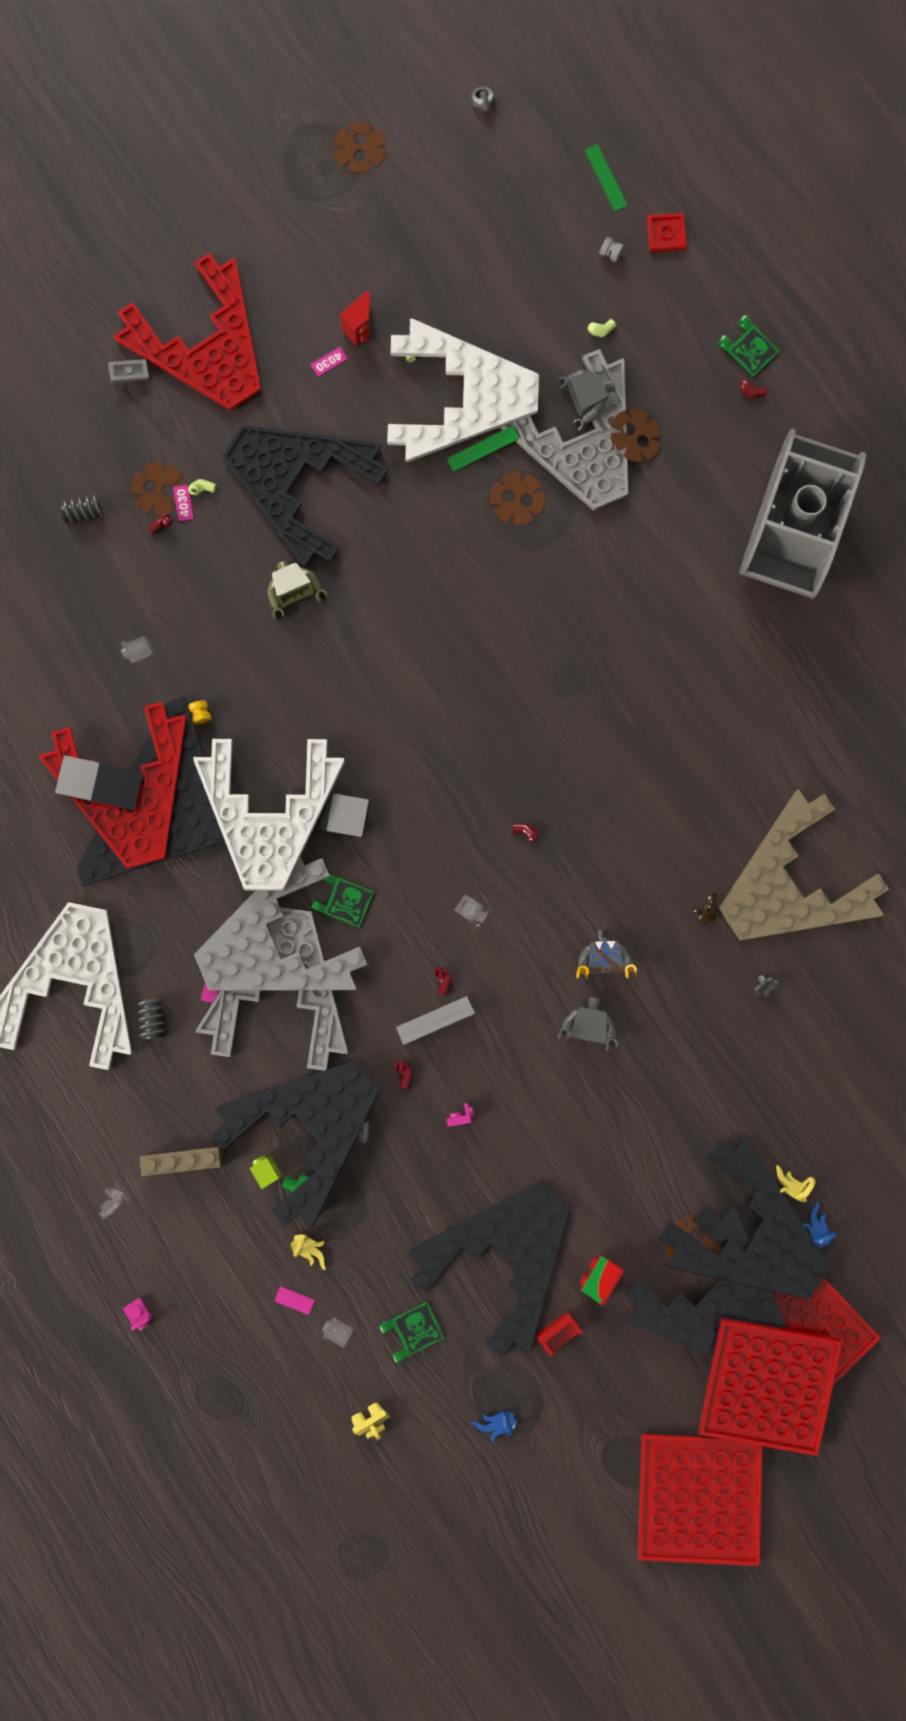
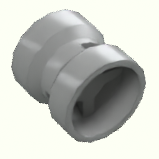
M607 237L599 254L604 257L608 256L612 261L617 262L624 245L615 243L613 239Z

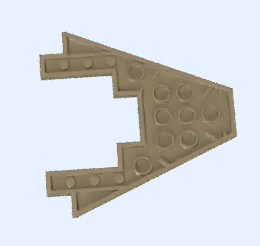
M799 789L794 792L719 906V911L739 941L865 920L884 915L874 901L875 898L889 890L879 873L831 904L821 889L804 898L783 868L784 865L798 857L788 840L835 810L825 794L808 804Z

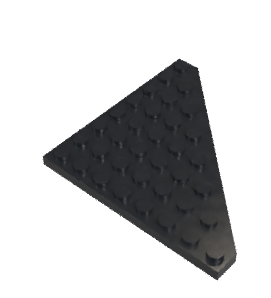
M185 697L167 702L165 705L168 719L181 715L186 716L166 858L128 869L99 832L96 831L76 867L83 887L225 842L194 762V757H204ZM151 732L130 769L132 771L142 773L141 765L158 761ZM143 776L140 785L144 784Z

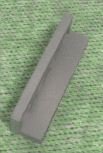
M466 996L396 1027L403 1045H406L474 1015L475 1012Z

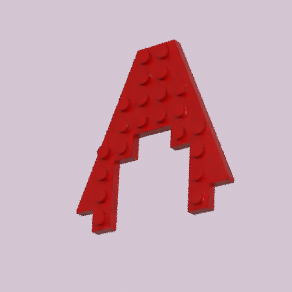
M208 253L194 263L223 304L222 308L209 315L219 331L188 350L179 336L163 345L132 302L118 311L120 318L127 327L113 337L126 348L232 411L261 392V386L236 260L233 258L219 267L212 255Z
M163 701L144 706L158 761L140 766L144 784L140 785L135 810L130 811L72 798L128 869L166 858L186 716L181 715L168 719ZM70 727L51 732L56 750L39 755L41 761L56 780H58L63 756L79 758Z

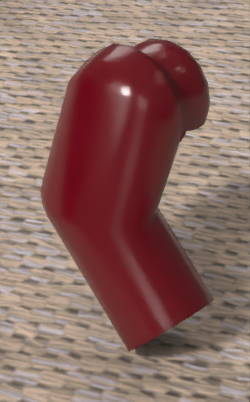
M747 379L740 382V390L748 398L766 396V387L755 388Z
M162 514L147 529L153 535L162 527L171 526L173 519L169 514Z
M528 823L512 824L513 833H524L528 836L529 842H536L538 840L537 836L539 833L532 825Z
M438 967L434 971L435 977L441 983L438 994L447 996L452 978L445 968Z
M398 1061L395 1064V1070L402 1076L400 1087L409 1090L413 1071L408 1063Z

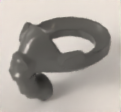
M485 86L476 88L471 94L473 106L479 107L484 112H488L491 104L496 100L493 90ZM479 91H482V92L480 93V97H481L482 99L476 98V94H477Z

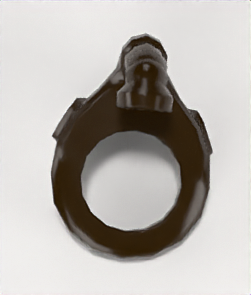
M711 892L708 895L702 915L699 908H693L695 917L701 923L706 924L716 919L713 913L716 909L717 894L715 892Z

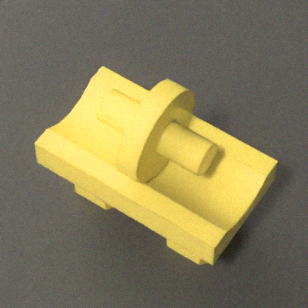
M376 1402L368 1407L372 1415L369 1419L366 1420L362 1412L352 1416L354 1424L352 1429L358 1436L365 1433L368 1439L372 1436H375L377 1440L381 1438L380 1432L385 1429L382 1422L389 1419L390 1416Z

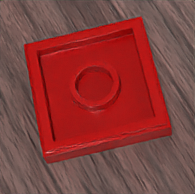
M684 213L647 215L650 253L683 251L687 249Z

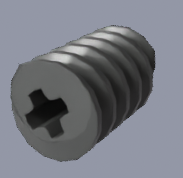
M93 494L92 500L85 496L84 502L78 497V501L75 503L72 498L69 505L66 500H63L61 512L65 524H68V519L74 523L77 518L80 522L83 520V516L86 520L90 519V515L95 519L98 513L103 517L101 503L95 494Z
M146 999L138 1003L139 1007L144 1008L138 1011V1014L144 1015V1017L139 1019V1022L145 1023L139 1027L140 1030L145 1031L140 1034L141 1038H165L159 1035V1033L164 1032V1029L159 1028L160 1025L164 1024V1021L158 1020V1018L164 1016L163 1013L158 1012L163 1006L157 1004L163 999Z

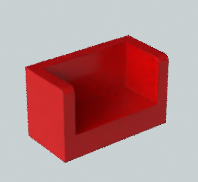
M566 1311L536 1336L552 1358L554 1352L577 1334L581 1335L583 1332L569 1312Z

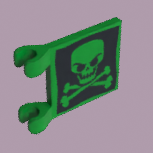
M745 315L739 321V325L747 332L734 344L726 335L720 339L718 344L728 351L754 377L779 350Z
M329 874L330 877L323 880L335 886L326 906L314 901L312 909L360 927L373 891Z
M427 1301L379 1325L383 1333L395 1327L404 1345V1349L393 1354L396 1362L444 1339Z

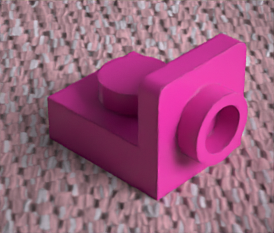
M464 1103L466 1115L462 1116L461 1112L450 1114V1118H447L448 1127L471 1123L470 1118H474L473 1107H468V1103Z
M141 1297L122 1308L132 1324V1330L136 1328L139 1331L150 1324L148 1321L153 1318Z

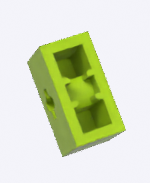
M264 1155L252 1162L254 1166L250 1170L261 1189L282 1177L271 1156L266 1158Z

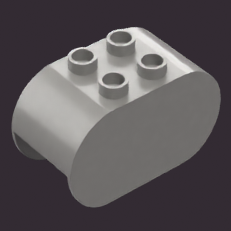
M791 428L772 472L742 561L740 575L814 599L825 580L834 558L864 468L866 453L861 451L859 455L796 435V429Z

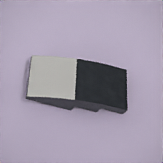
M63 756L55 794L134 811L143 773Z
M293 788L292 795H306V789ZM330 793L313 831L364 838L370 800Z

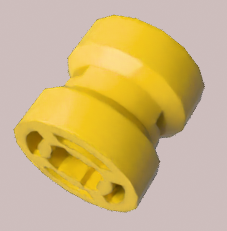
M206 700L196 701L188 705L190 712L193 714V724H203L212 719L207 711L208 704Z

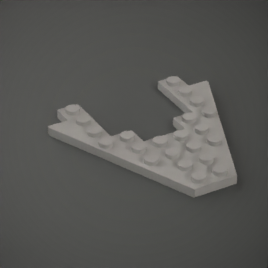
M600 349L584 355L582 360L588 371L600 374L603 382L612 379L615 390L607 393L608 399L605 407L592 420L595 427L594 430L563 443L556 427L538 434L530 416L499 427L501 430H505L510 426H514L519 436V439L515 442L593 511L628 496L627 458L624 457L627 447L617 451L611 439V433L620 432L611 427L614 418L621 411H626L624 359L607 365ZM625 423L624 426H623V430H624L625 433H626V423Z
M300 856L284 891L256 890L194 954L209 991L356 990L350 972L367 965L360 947L306 969L299 952L283 959L280 958L267 927V924L284 917L277 899L330 877L322 858L304 866Z
M281 908L284 917L267 924L280 958L283 959L299 952L306 969L325 962L312 912ZM299 990L297 1008L316 1010L307 1068L325 1071L328 1066L329 1052L348 1054L332 990ZM261 991L219 992L196 1029V1033L214 1035L211 1049L212 1055L231 1057L240 1000L259 1002Z

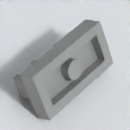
M146 359L108 363L111 383L148 380L149 378Z

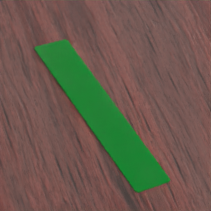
M596 144L585 149L614 211L626 207L627 203L599 146Z
M510 426L447 458L452 470L456 471L518 440L519 436L514 426Z

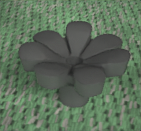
M761 975L758 977L760 985L755 988L757 996L762 994L765 997L769 996L770 990L775 991L777 989L776 986H779L780 983L774 980L773 977L766 979L765 975Z

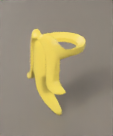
M777 1165V1177L784 1187L780 1192H786L796 1200L806 1202V1197L809 1196L815 1185V1179L809 1177L803 1183H800L791 1176L790 1171L786 1174L785 1178L781 1168Z
M305 1234L295 1235L294 1241L291 1242V1248L294 1252L293 1256L301 1255L309 1259L310 1266L314 1263L311 1255L316 1256L320 1261L322 1269L325 1270L323 1254L316 1248L322 1246L324 1240L316 1242Z

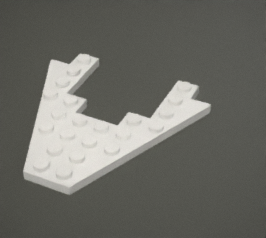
M410 319V335H391V356L446 357V375H464L463 408H445L444 425L388 424V445H406V462L538 413L539 374L414 319Z
M212 739V757H194V762L244 890L284 891L345 760L344 758H327V739H308L306 795H286V813H249V795L230 794L233 741L232 739Z
M68 902L0 995V1047L11 1050L16 1049L29 993L48 997L52 978L87 985L84 1005L102 1008L89 1066L110 1070L114 1051L132 1055V1047L107 910Z

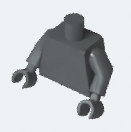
M582 369L568 375V378L563 376L559 378L560 383L565 382L560 388L570 390L579 417L582 416V419L574 420V425L581 422V427L577 430L583 431L586 428V423L591 422L605 407L608 399L607 393L615 390L614 382L612 379L603 382L599 373Z
M589 997L587 1008L579 1007L564 1019L562 1028L557 1036V1039H560L562 1035L565 1036L566 1043L571 1037L606 1044V1051L609 1050V1046H614L615 1051H617L618 1047L616 1030L611 1017L607 1016V1012L599 1011L601 999Z

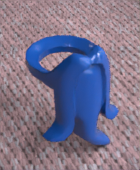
M817 1202L810 1215L811 1225L808 1223L803 1225L808 1229L817 1247L822 1249L824 1245L830 1244L831 1240L837 1236V1233L835 1231L829 1232L824 1221L827 1215L820 1216L818 1221L819 1203Z
M503 1411L491 1417L483 1414V1418L491 1422L487 1425H482L475 1421L471 1422V1424L484 1432L494 1431L491 1435L493 1442L497 1435L507 1433L508 1436H511L517 1423L514 1419V1413Z

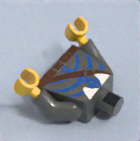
M599 930L598 942H591L590 945L585 946L579 956L577 978H579L581 973L585 974V979H587L588 974L624 972L626 978H629V972H633L636 977L637 968L633 965L631 956L625 947L619 944V941H610V930Z

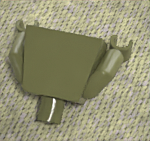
M282 561L277 564L278 570L272 573L273 580L270 581L267 591L271 607H274L273 617L276 620V613L278 611L282 612L283 618L285 617V613L280 609L279 605L281 607L289 605L314 594V590L316 591V600L318 602H321V599L318 597L320 593L324 594L325 598H327V592L320 588L321 585L312 571L304 567L300 568L297 563L288 565L286 561Z

